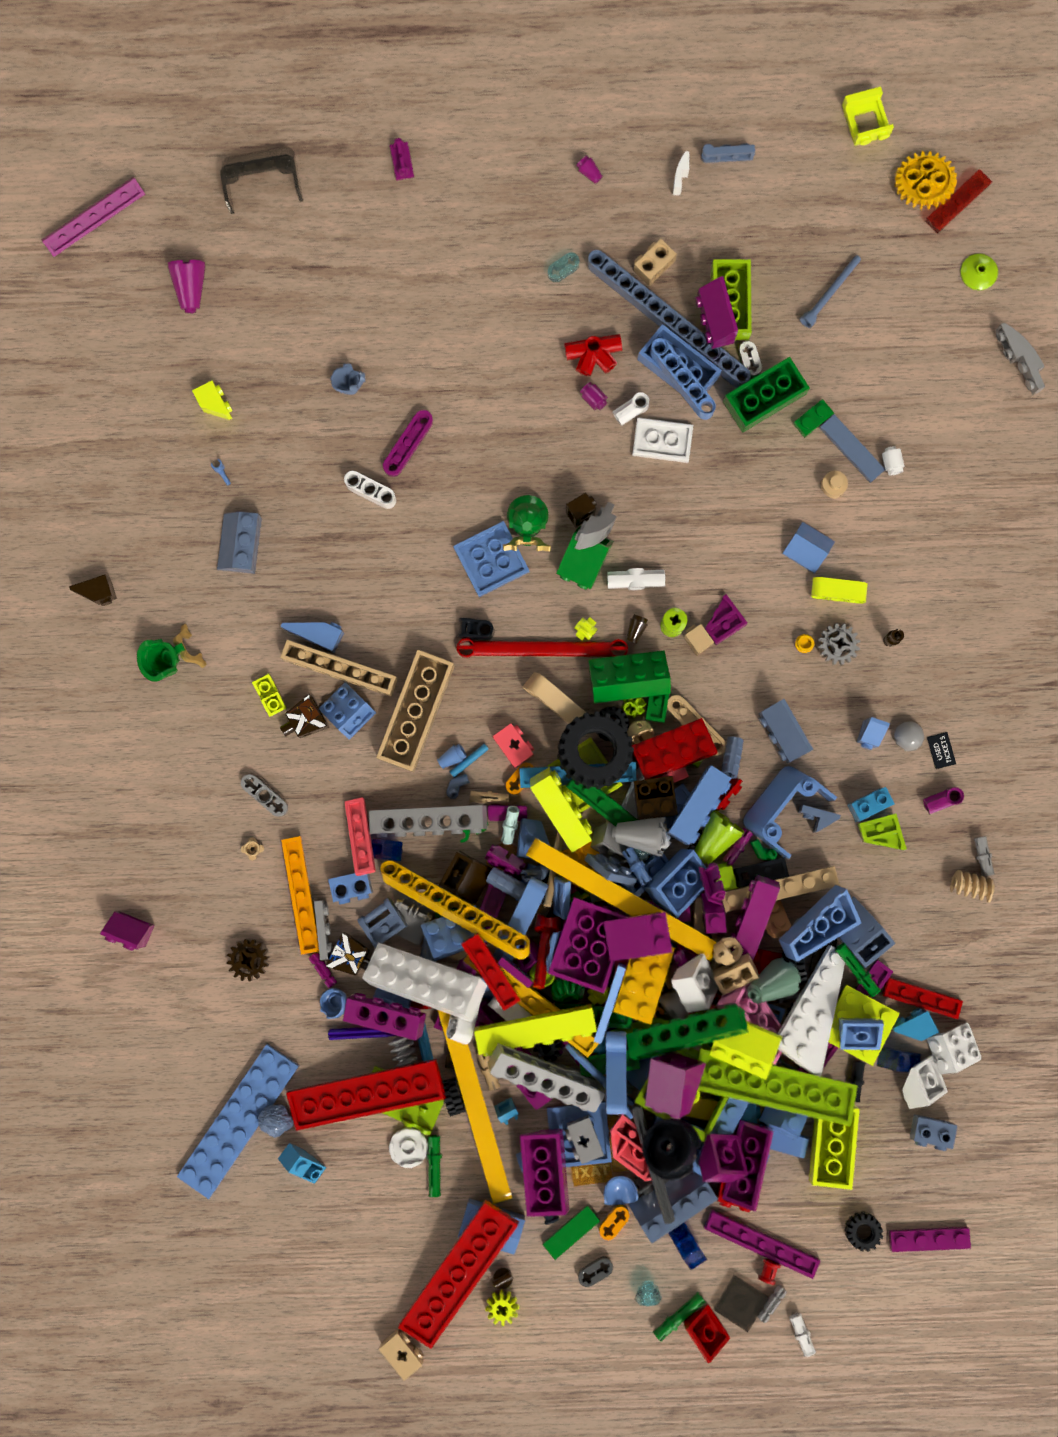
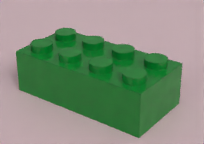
M788 357L726 394L723 403L742 433L805 396L810 387L792 359Z
M665 650L588 660L594 703L671 694V677Z

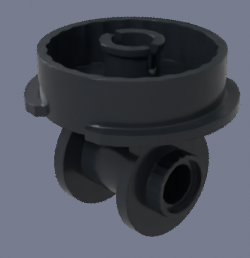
M672 1118L661 1120L650 1127L644 1137L642 1151L647 1166L652 1173L659 1178L672 1181L684 1178L688 1174L693 1175L692 1163L696 1150L701 1149L702 1145L700 1144L701 1141L697 1131L691 1124L681 1119ZM671 1144L670 1150L667 1151L668 1145Z

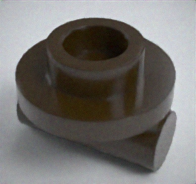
M499 1268L495 1271L492 1282L495 1288L506 1289L512 1284L514 1278L509 1269Z

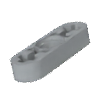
M251 774L245 775L242 778L241 787L270 813L278 817L287 814L289 809L287 802L259 778ZM254 779L253 784L256 787H259V785L261 784L262 787H260L257 791L250 786L247 788L246 786L248 783L246 782V780ZM263 790H267L270 793V798L267 801H262L259 797L260 792ZM274 796L277 798L274 800L276 804H283V812L278 811L276 813L275 810L277 808L273 804L270 807L267 805L273 801Z

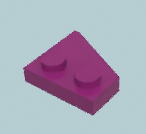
M725 594L705 630L714 641V644L718 645L745 627L747 621L728 595Z

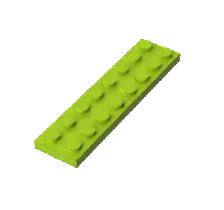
M699 1049L697 1060L706 1062L698 1087L699 1091L851 1126L857 1085L773 1065L765 1080L710 1056L711 1051Z

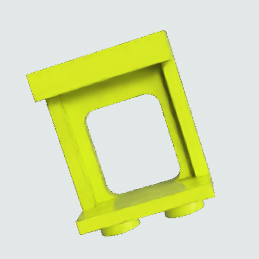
M881 86L847 95L844 98L842 107L854 146L859 144L867 145L877 139L880 141L885 140L892 133L894 126L893 124L889 125L881 101L883 94ZM874 112L879 128L859 133L855 116Z

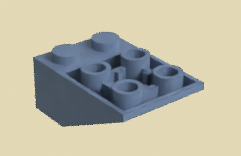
M853 896L851 899L861 924L841 935L838 939L842 944H846L862 967L866 968L896 943Z

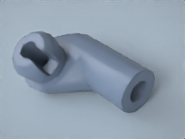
M467 774L450 780L446 790V794L450 799H456L460 787L470 783Z

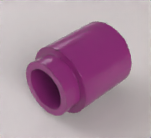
M589 382L581 389L582 398L593 410H601L606 406L608 397L596 384Z

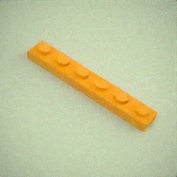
M302 837L283 839L281 842L301 955L318 952L317 924Z

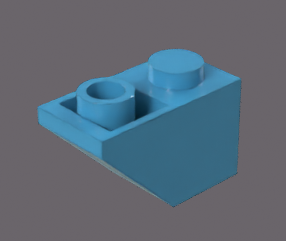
M921 1008L910 1012L911 1016L905 1019L903 1017L898 1018L892 1028V1031L919 1041L939 1033L929 1012L924 1009L921 1010Z
M291 1143L287 1145L278 1158L289 1173L314 1184L326 1169L325 1165L304 1149Z

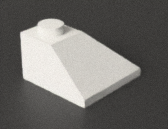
M930 1055L910 1070L902 1089L909 1109L929 1106L948 1092L933 1055Z

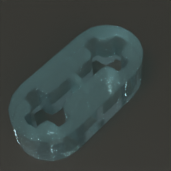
M568 253L552 263L548 268L549 280L560 282L579 268L580 263L578 255ZM569 259L571 261L575 260L574 266L572 264L567 265ZM554 269L555 271L560 270L559 276H557L556 274L552 275Z

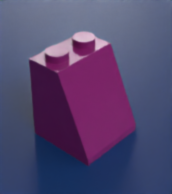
M674 1052L652 1058L645 1106L652 1108L654 1112L670 1114L669 1116L675 1119H680L682 1116L689 1114L706 1062Z

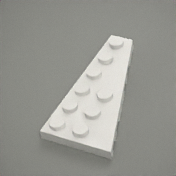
M832 945L827 946L777 1033L783 1036L778 1050L811 1075L820 1077L822 1075L845 962Z

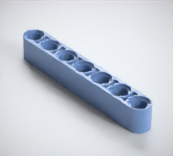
M531 876L508 924L509 927L523 935L526 934L549 887L548 884ZM503 935L501 939H506L508 936ZM498 947L496 948L495 953L493 955L497 961H499L503 955H505L511 961H513L514 959L512 955L506 953ZM487 986L483 998L491 1001L494 995Z

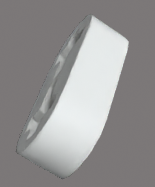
M746 341L739 348V357L741 363L748 370L751 366L750 362H752L753 367H757L755 372L749 370L751 373L750 378H755L760 374L762 364L755 344ZM745 347H747L748 350H752L750 352V358L748 357L747 352H743Z

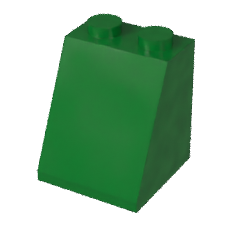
M579 526L571 538L556 574L560 575L562 580L568 582L571 580L576 582L578 587L587 590L588 588L592 589L614 541L605 538L592 547L580 550L575 549L577 544L575 537L581 528Z

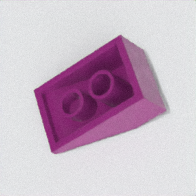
M666 912L603 921L610 961L672 952Z

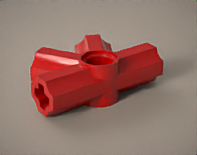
M620 334L603 337L590 336L586 340L564 343L567 360L580 358L576 371L584 376H591L596 364L604 374L609 373L618 364L610 353L623 351ZM592 344H596L598 348L596 350L589 349V346Z

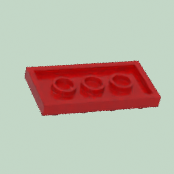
M703 718L632 745L634 747V757L644 780L658 778L718 754Z

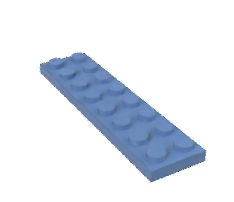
M266 1044L177 1178L207 1199H210L258 1128L259 1114L264 1108L275 1103L299 1065L269 1044Z

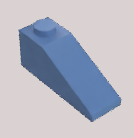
M325 622L281 624L284 630L332 653H335L344 635V632L340 630L341 626L333 622L330 625Z

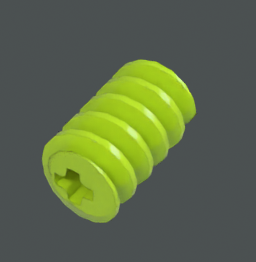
M671 608L666 611L660 624L663 634L667 637H677L687 625V615L679 608Z

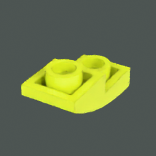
M270 673L252 682L269 717L286 709V705Z

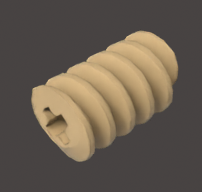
M957 870L951 880L950 892H953L954 888H956V894L960 895L961 891L964 890L965 897L971 892L973 899L979 894V900L981 901L987 896V902L990 903L995 885L992 878L986 879L984 876L978 877L977 874L970 875L969 872L963 873L962 870Z

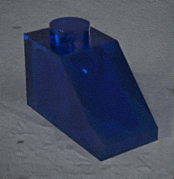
M371 839L374 859L401 861L403 842Z

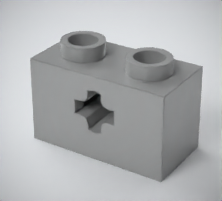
M589 1115L567 1123L568 1129L565 1130L568 1141H573L575 1148L572 1151L576 1160L580 1159L581 1164L604 1156ZM580 1136L588 1138L586 1144L583 1145L582 1142H579Z

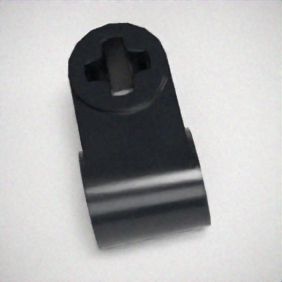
M459 618L461 624L458 638L489 640L495 634V629L490 621ZM483 626L491 627L488 634L484 635L481 633Z

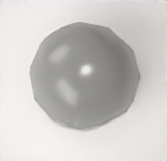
M913 721L902 722L897 726L894 738L896 744L905 751H916L922 746L924 733L920 725Z

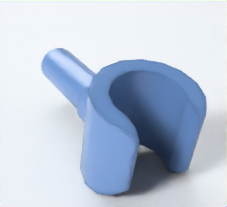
M218 459L219 467H214L212 463L211 467L216 473L220 474L228 486L231 482L224 472V464Z

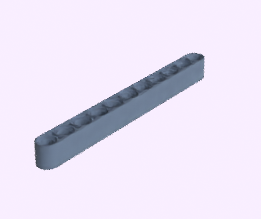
M594 250L590 252L588 256V269L659 327L662 324L721 369V377L735 388L750 380L751 373L748 368L723 348L712 349L710 343L706 341L705 334L602 251ZM598 259L601 263L594 264L592 260ZM613 271L615 274L609 276L606 272ZM627 282L630 286L623 287L621 283ZM642 294L644 298L638 299L635 295ZM655 305L658 307V310L653 311L649 307ZM671 317L673 321L666 322L664 318ZM684 328L687 330V333L681 334L678 330ZM699 340L702 345L696 346L693 341ZM710 351L714 352L716 357H710L707 353ZM727 363L731 368L725 369L722 364ZM737 375H743L746 380H738Z

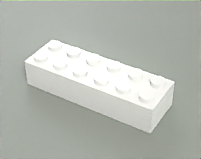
M379 942L362 977L371 986L470 1022L474 1018L487 987V984L479 977Z

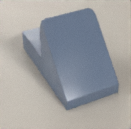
M800 805L798 813L803 814L802 818L814 820V817L816 818L813 833L839 820L841 816L806 805Z

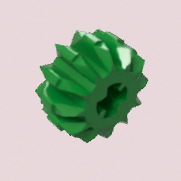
M559 977L552 982L551 986L553 1000L564 1005L578 1002L583 998L585 990L584 986Z

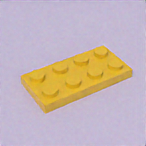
M672 947L671 953L629 959L613 1012L651 1025L675 948Z

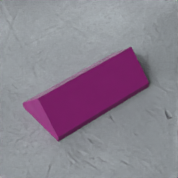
M740 1120L737 1135L739 1136L748 1175L734 1182H726L722 1198L754 1212L757 1209L774 1133L769 1126Z

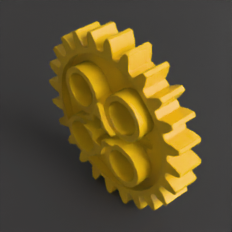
M922 151L921 156L914 153L913 159L908 156L906 162H901V167H898L895 176V187L897 188V194H901L900 199L906 198V205L912 202V208H915L917 204L920 205V210H922L924 205L930 210L932 204L936 208L939 202L944 204L945 198L950 199L951 193H954L957 183V173H954L955 166L950 167L951 160L945 162L946 156L940 159L938 158L939 153L932 156L931 151H929L928 155H925L924 151Z

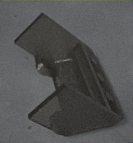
M282 147L231 156L224 159L220 175L225 203L231 214H234L230 184L237 182L240 176L273 170H278L282 174L293 173L300 202L304 201L297 160L291 148Z

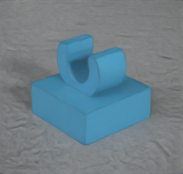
M511 1097L494 1106L501 1123L504 1122L508 1125V1120L513 1117L515 1120H518V1111Z

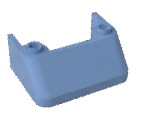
M791 766L784 767L779 771L743 818L745 828L770 848L776 850L785 859H789L792 855L777 844L782 836V830L774 820L798 791L803 796L809 797L818 792L829 802L837 799L833 793L815 779Z

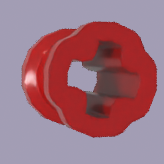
M764 1259V1267L761 1275H758V1279L767 1284L775 1285L776 1281L774 1279L781 1265L770 1259Z

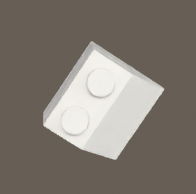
M704 953L679 967L672 979L673 988L676 989L687 1013L709 1009L718 986L714 981L713 971Z

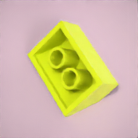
M726 1017L723 1018L721 1027L726 1024ZM746 1021L749 1033L714 1041L710 1056L766 1080L783 1036Z

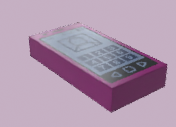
M505 955L498 961L502 968L527 988L534 982L531 976Z

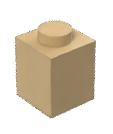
M694 624L686 630L687 634L684 636V639L696 656L714 644V641L701 624L697 627Z

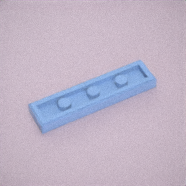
M622 963L618 965L594 1042L599 1044L602 1043L625 973L626 965Z

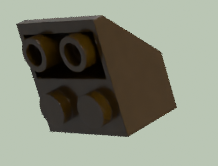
M673 776L634 781L638 820L678 815Z
M457 851L438 886L455 896L476 904L487 884L486 880L492 868L462 851Z

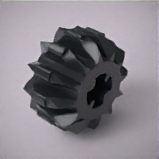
M562 1039L554 1040V1043L548 1045L537 1043L534 1044L533 1052H538V1058L543 1056L545 1061L549 1059L555 1061L557 1057L563 1054L562 1050L565 1048V1044L562 1043Z

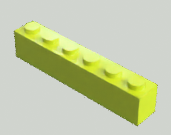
M591 1004L474 1028L478 1054H483L485 1057L492 1055L498 1043L512 1049L517 1047L527 1049L534 1047V1044L537 1043L548 1045L554 1043V1040L557 1039L568 1041L573 1039V1036L581 1035V1037H588L593 1035V1032H597Z

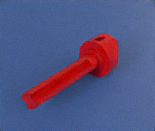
M539 913L536 916L534 930L541 934L533 987L545 989L547 976L546 958L550 952L549 940L553 932L561 931L562 919L560 917H542Z

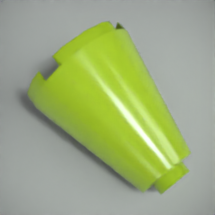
M713 810L698 841L695 852L703 864H710L739 840L745 832L736 823L733 824L729 821L728 817Z

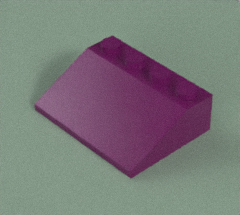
M573 898L548 974L605 993L615 961L609 960L603 921L627 918L628 916Z

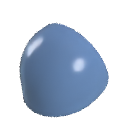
M614 1177L605 1185L604 1203L606 1205H623L638 1201L637 1187L627 1177Z

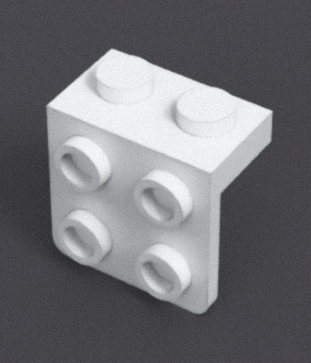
M963 1023L945 1033L935 1034L927 1038L940 1075L958 1073L981 1060V1054L968 1023Z

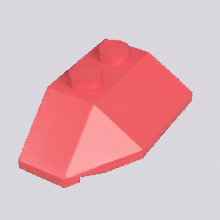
M621 1114L610 1130L613 1158L642 1180L652 1181L643 1156L636 1125Z

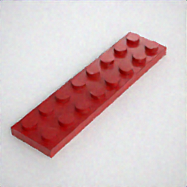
M436 1059L289 1090L286 1093L296 1131L440 1101L446 1098Z
M485 1200L405 1314L398 1328L432 1349L519 1225V1221Z

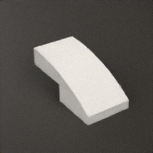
M685 151L678 164L673 185V195H680L682 177H688L689 151Z

